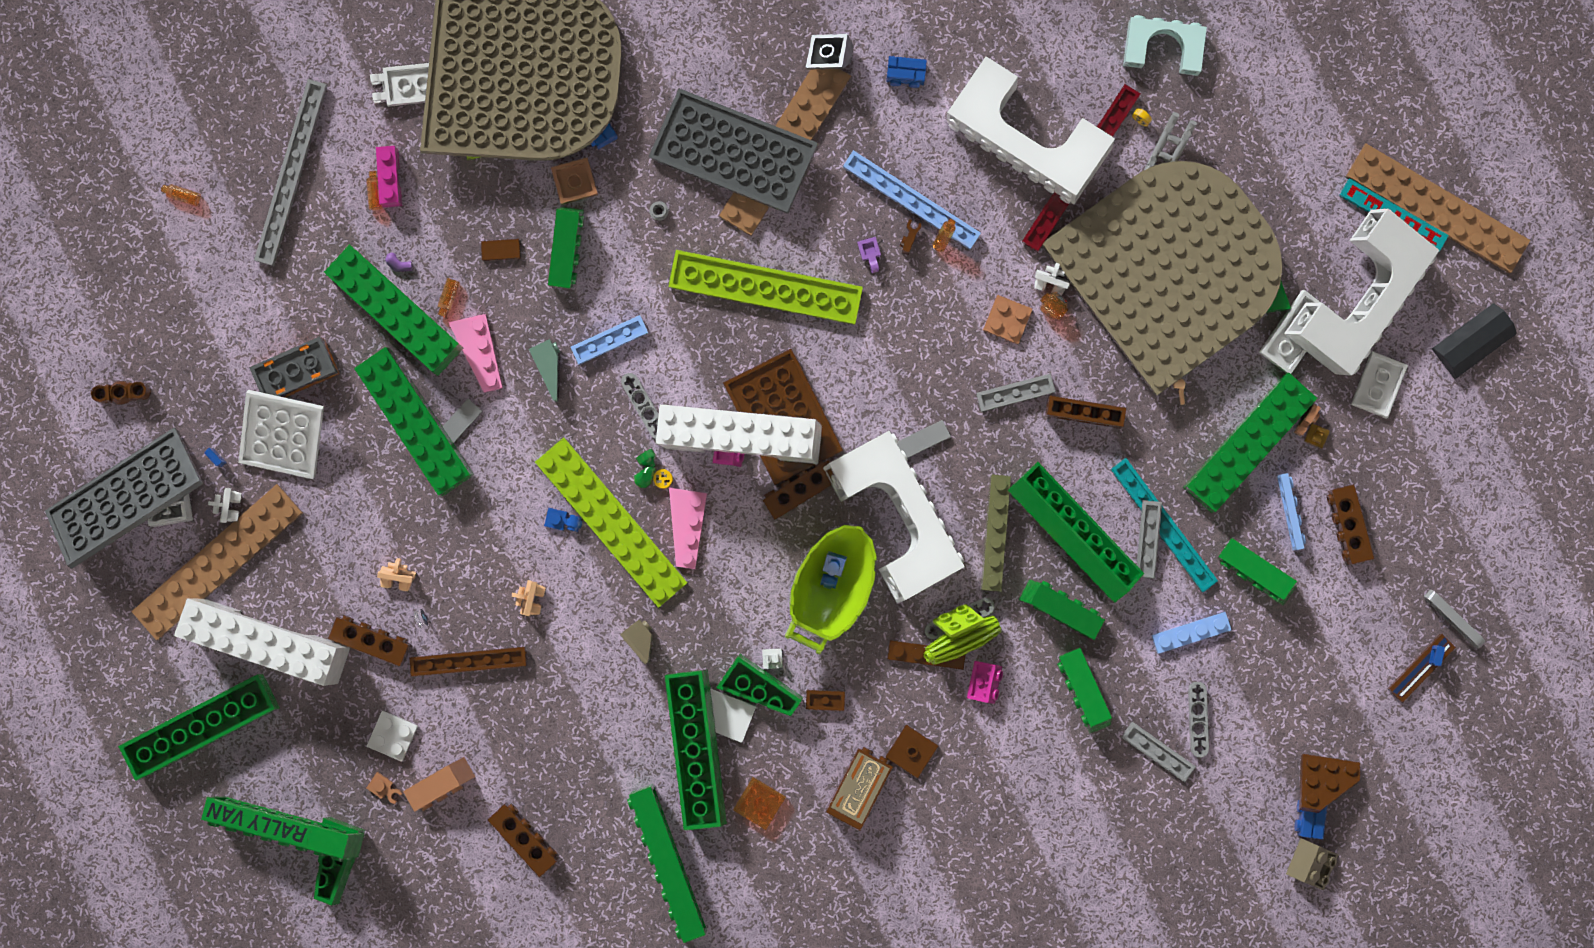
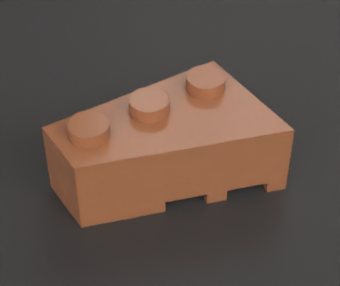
M465 757L403 792L414 812L420 808L422 811H425L433 806L431 802L434 800L440 802L448 797V792L452 791L454 794L463 789L462 784L475 778V775Z

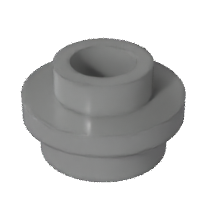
M658 201L651 205L649 212L654 220L661 221L668 216L669 210L665 203ZM658 208L663 210L660 215L656 214V209Z

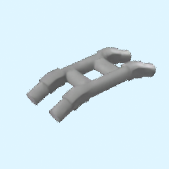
M1173 112L1144 170L1155 166L1158 158L1166 162L1178 161L1197 123L1190 120L1181 138L1170 134L1179 118V114ZM1167 141L1177 145L1173 155L1162 151Z

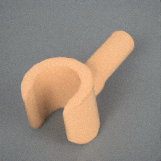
M1180 379L1173 384V388L1179 389L1180 405H1184L1185 381Z

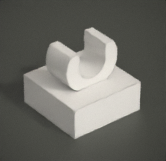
M781 649L762 650L763 669L783 668Z

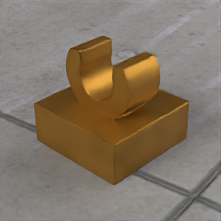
M1312 423L1304 442L1322 449L1330 431Z

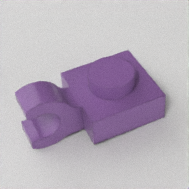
M876 237L857 242L862 261L868 260L871 273L878 272L879 266L876 257H880L881 253Z

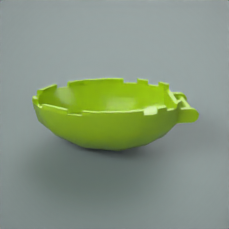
M843 525L825 534L810 549L795 574L789 594V612L792 621L785 634V638H791L815 650L820 655L827 641L841 636L852 627L856 619L861 615L867 605L875 581L874 569L876 560L873 541L863 531L862 527ZM828 551L847 557L841 577L835 575L838 578L836 588H831V590L824 588V585L820 584L823 574H828V572L822 571ZM795 627L820 638L819 644L794 632Z

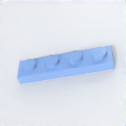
M639 315L571 346V349L580 365L646 335L648 331Z
M1288 473L1277 475L1293 551L1304 549L1306 540L1304 534L1300 531L1302 521L1300 515L1296 512L1298 503L1291 489L1294 487L1292 477H1289Z
M1222 612L1151 636L1157 654L1231 631L1226 612Z

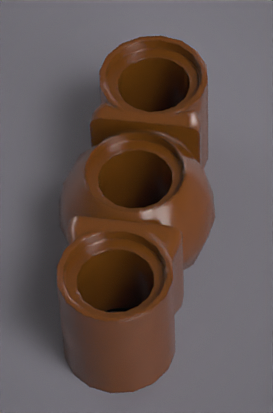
M117 381L112 385H97L91 390V398L102 404L110 402L123 405L131 400H146L151 395L149 385L138 381L133 383ZM142 386L144 392L138 396L137 389ZM123 388L125 393L122 397H119L118 391ZM104 390L105 397L103 399H100L99 393L100 391Z

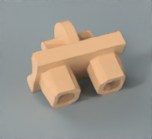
M397 558L395 563L389 562L388 567L382 566L381 570L378 571L377 578H380V584L383 588H391L394 580L399 581V590L408 591L416 577V572L408 571V565H402V560Z
M527 580L526 589L525 587H519L518 594L512 593V597L517 598L515 605L521 606L520 614L525 616L540 614L541 605L533 603L534 596L543 597L545 587L538 585L537 582Z

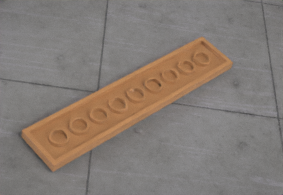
M841 69L810 70L775 126L812 140L849 82L851 75ZM733 192L719 217L752 236L770 207Z
M1366 143L1345 176L1448 234V238L1509 274L1512 273L1530 242L1528 238Z
M276 484L238 518V521H234L131 612L156 640H159L179 623L187 598L206 599L302 515L303 512L279 484Z

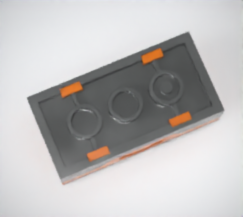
M320 336L249 367L259 392L283 398L340 374L325 339Z

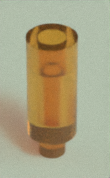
M369 171V178L366 179L369 210H380L383 207L379 204L376 171Z
M173 184L169 186L162 185L161 192L166 193L168 198L193 206H198L200 193Z
M953 219L944 222L932 244L936 251L943 252L956 230Z
M450 278L446 279L437 305L440 308L439 316L445 317L447 311H451L460 282Z

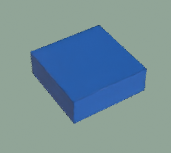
M209 447L204 453L218 467H223L227 463L213 448Z
M1432 646L1429 659L1430 665H1442L1445 647Z

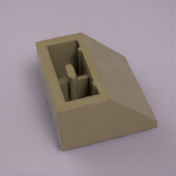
M1300 838L1286 874L1324 890L1325 886L1329 883L1332 869L1336 866L1338 854Z

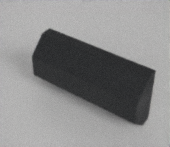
M1493 303L1434 346L1432 350L1452 377L1456 379L1515 336L1517 332L1513 321L1507 313Z

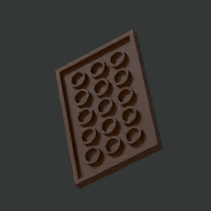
M792 349L723 382L737 412L816 419L822 425L818 461H824L843 451ZM759 455L774 485L814 466L813 463L783 461L775 457Z

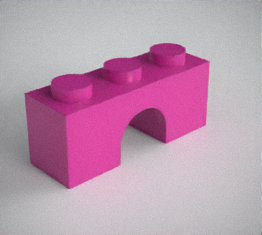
M396 146L376 147L379 204L383 208L402 206L401 187L398 180V169H400L399 150Z

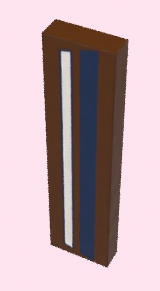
M1439 634L1387 688L1400 702L1403 703L1438 667L1429 664L1433 645L1445 647L1443 660L1456 648L1443 634Z

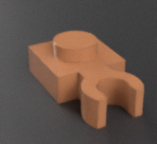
M1316 404L1311 405L1294 433L1303 436L1308 426L1318 420L1320 416L1318 412L1321 408Z
M379 772L375 774L366 789L381 799L385 795L388 796V800L393 804L397 803L393 799V794H403L400 789L391 788L394 782Z

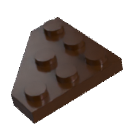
M1302 754L1300 761L1299 810L1319 813L1351 787H1354L1360 781V762Z

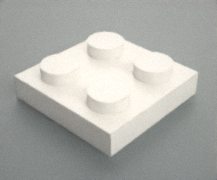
M382 711L366 747L402 762L418 725Z

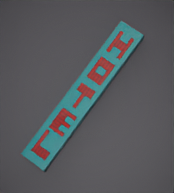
M1350 178L1339 194L1343 199L1368 213L1371 210L1390 209L1434 245L1439 252L1449 236Z

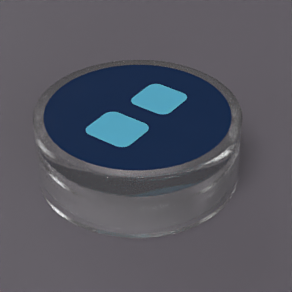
M424 610L414 611V618L418 627L421 629L428 627L429 623Z

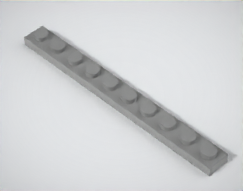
M310 79L307 80L254 258L256 262L270 266L275 265L326 93L327 85Z

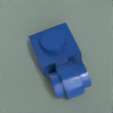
M548 507L544 526L564 531L566 524L568 526L567 530L578 532L579 528L581 529L583 521H581L582 517L570 515V518L567 519L568 512Z
M828 551L822 570L828 572V574H823L820 583L824 585V588L830 590L831 588H836L838 578L835 575L841 577L846 556Z

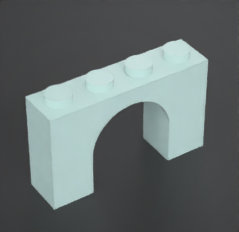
M1140 15L1131 17L1128 22L1123 66L1142 68L1145 64L1148 40L1158 34H1167L1174 37L1181 46L1182 55L1179 73L1198 76L1202 69L1207 27L1202 26L1200 23L1183 24L1182 21L1178 20L1166 22L1162 18H1153L1151 20L1145 19L1144 16Z

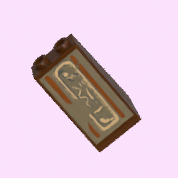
M864 746L862 749L857 748L825 809L826 813L861 831L893 768L890 765V760L883 756H880L878 759L872 755L873 751Z

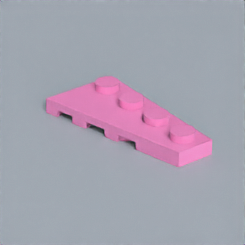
M483 314L448 322L458 343L464 347L462 351L483 392L503 389L487 315Z
M669 488L676 566L696 569L707 493Z

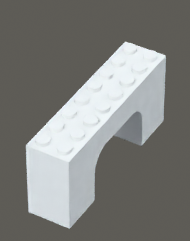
M985 57L947 112L948 126L956 132L961 131L964 133L965 138L969 141H976L981 144L980 147L983 150L995 153L1000 161L1004 163L1006 161L1009 162L1017 172L1021 173L1023 171L1031 181L1035 183L1040 182L1045 185L1044 188L1048 192L1057 193L1064 202L1075 204L1112 150L1115 138L1082 118L1062 146L1045 148L1004 122L1000 114L1017 88L1018 76Z
M1390 209L1371 210L1350 239L1351 243L1372 259L1376 268V276L1372 285L1351 315L1343 320L1323 303H1305L1284 333L1335 374L1352 376L1360 369L1363 359L1369 356L1374 343L1381 339V333L1392 323L1393 316L1401 310L1404 305L1403 302L1407 296L1413 293L1414 286L1425 276V270L1436 260V255L1439 252L1434 245Z
M660 404L656 444L672 450L702 453L705 450L769 456L783 461L818 464L822 425L816 419Z
M888 431L830 462L824 467V470L826 472V470L832 469L834 475L831 476V483L841 502L870 487L884 490L891 498L910 533L911 544L906 554L878 570L894 599L899 603L964 568V559L953 547L955 543L950 535L947 536L943 521L937 518L933 503L931 501L928 502L925 496V488L921 484L919 485L916 480V472L907 464L906 454L904 451H900L897 446L898 440L896 436Z
M187 598L174 636L322 686L338 684L350 647L315 635H304L244 616L240 610L207 599Z

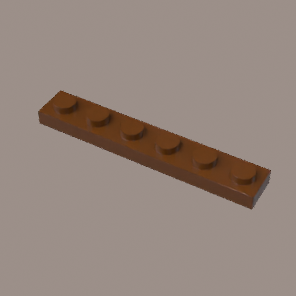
M526 647L409 657L411 677L527 666Z

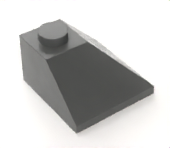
M812 35L806 69H843L852 61L854 45L849 35Z

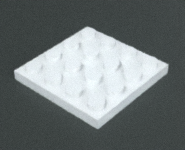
M248 390L245 398L238 463L314 479L324 406Z

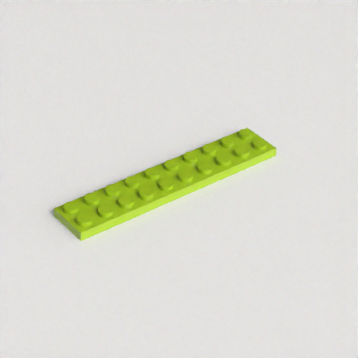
M680 250L675 251L668 288L853 325L856 324L863 289L861 286Z
M564 437L535 461L538 467L658 608L688 583Z

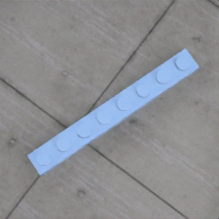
M854 150L843 165L844 169L969 250L981 233Z

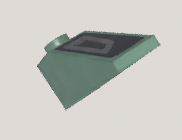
M549 339L530 348L529 351L553 401L557 402L559 401L560 358L558 353H560L556 342L552 343Z

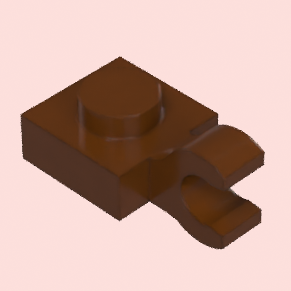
M911 219L907 222L906 226L909 234L907 237L903 236L900 247H902L901 253L909 255L915 237L921 229V223L918 224L916 229L911 228Z

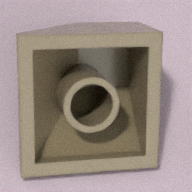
M639 619L623 631L620 636L642 662L648 664L651 660L653 636L650 630L653 628L646 620L642 622Z

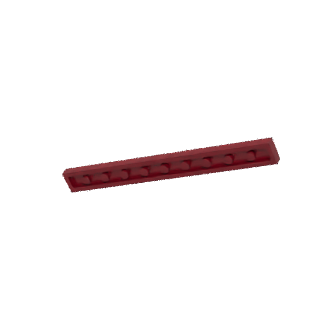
M1124 84L1097 127L1113 137L1141 93ZM1055 192L1052 194L1022 240L1023 244L1037 253L1069 205L1060 199V195Z

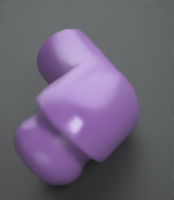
M395 253L387 254L386 264L395 272L413 270L411 261L400 262Z

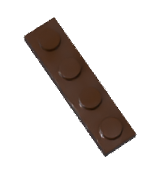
M889 641L887 656L889 660L964 670L966 654L956 659L933 665L931 662L928 663L924 657L925 648L928 645Z

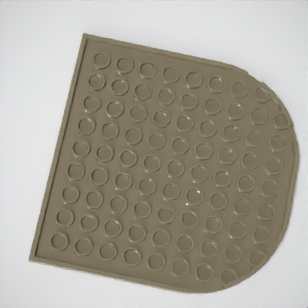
M435 0L420 145L421 154L546 161L572 155L591 144L610 122L616 108L619 93L622 58L621 39L615 20L608 8L601 0Z
M1188 161L1167 162L1143 170L1048 238L1042 245L1054 262L1060 264L1059 268L1065 272L1064 275L1156 396L1254 326L1272 305L1277 295L1282 275V258L1277 239L1267 221L1242 189L1222 172L1204 164Z

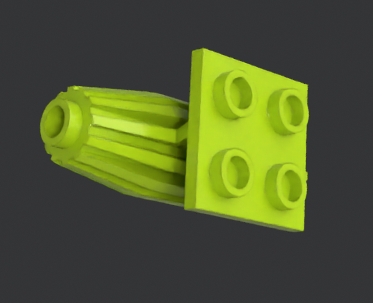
M967 604L960 605L956 609L943 613L933 619V623L945 634L925 648L924 657L928 663L931 662L933 665L961 657L985 645L1001 633L1000 623L995 616L982 618Z

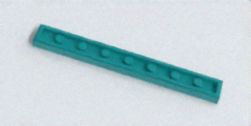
M1127 458L1110 469L1141 511L1143 500L1159 502ZM1162 506L1159 536L1203 593L1217 583L1218 580Z

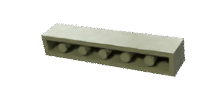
M990 475L980 590L1002 591L1010 494L1008 489L1010 488L1011 476Z

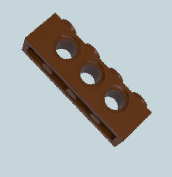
M1049 396L1045 417L1121 429L1124 427L1126 408Z
M823 460L818 461V464H814L813 470L809 472L807 470L797 474L798 479L791 482L789 479L780 485L782 489L777 492L773 489L764 495L765 499L763 502L774 520L832 485L831 476L834 475L832 469L830 468L826 472L824 470V467L830 463L828 460L826 462ZM815 473L822 476V482L819 484H814L811 481V476ZM799 483L804 484L806 487V491L803 494H798L795 491V486ZM785 493L789 496L790 500L787 504L779 502L778 497L780 494Z
M1355 485L1329 490V495L1326 498L1328 505L1332 506L1333 509L1331 514L1334 525L1337 524L1339 531L1336 535L1338 542L1342 543L1343 551H1341L1343 561L1347 562V565H1352L1374 559ZM1342 501L1346 502L1348 505V509L1346 512L1342 511L1340 508V504ZM1347 520H1350L1353 524L1351 530H1347L1345 527ZM1352 539H1355L1358 542V546L1356 549H1353L1350 546V541Z
M343 615L342 618L336 617L328 637L329 640L397 666L404 665L411 644L407 643L408 639L401 636L393 638L389 636L390 632L379 629L377 632L371 629L372 625L361 622L359 625L353 622V618ZM351 628H355L357 631V635L353 639L349 636ZM370 634L375 638L373 645H369L366 641L367 636ZM388 641L393 645L391 652H387L384 649V645Z
M505 803L488 821L540 878L559 860L556 857L558 854L551 846L548 848L543 843L545 839L538 832L535 834L530 829L532 825L526 818H520L517 814L519 812L512 803L510 805ZM508 819H513L516 822L515 829L508 828ZM522 833L529 836V842L526 844L520 841ZM540 848L542 850V857L536 858L533 855V849Z

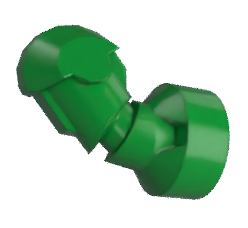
M652 448L636 458L639 465L645 466L643 470L634 475L635 484L640 488H647L655 474L654 459L656 454Z

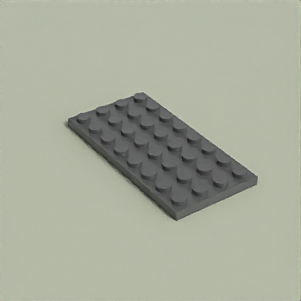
M679 88L649 154V158L788 214L818 147V143Z
M174 427L45 510V513L66 564L72 569L203 485V482L179 431Z

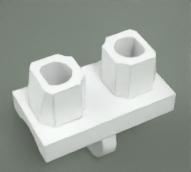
M1056 263L1054 268L1047 265L1045 271L1050 273L1037 269L1035 274V288L1044 291L1047 282L1054 284L1051 293L1059 296V294L1062 296L1065 288L1068 289L1070 283L1069 280L1056 276L1063 277L1065 274L1064 271L1059 270V263Z
M225 488L223 503H220L221 495L216 494L214 502L208 501V505L213 506V514H218L219 507H222L220 522L238 521L239 511L228 510L229 502L240 503L241 493L231 491V488Z

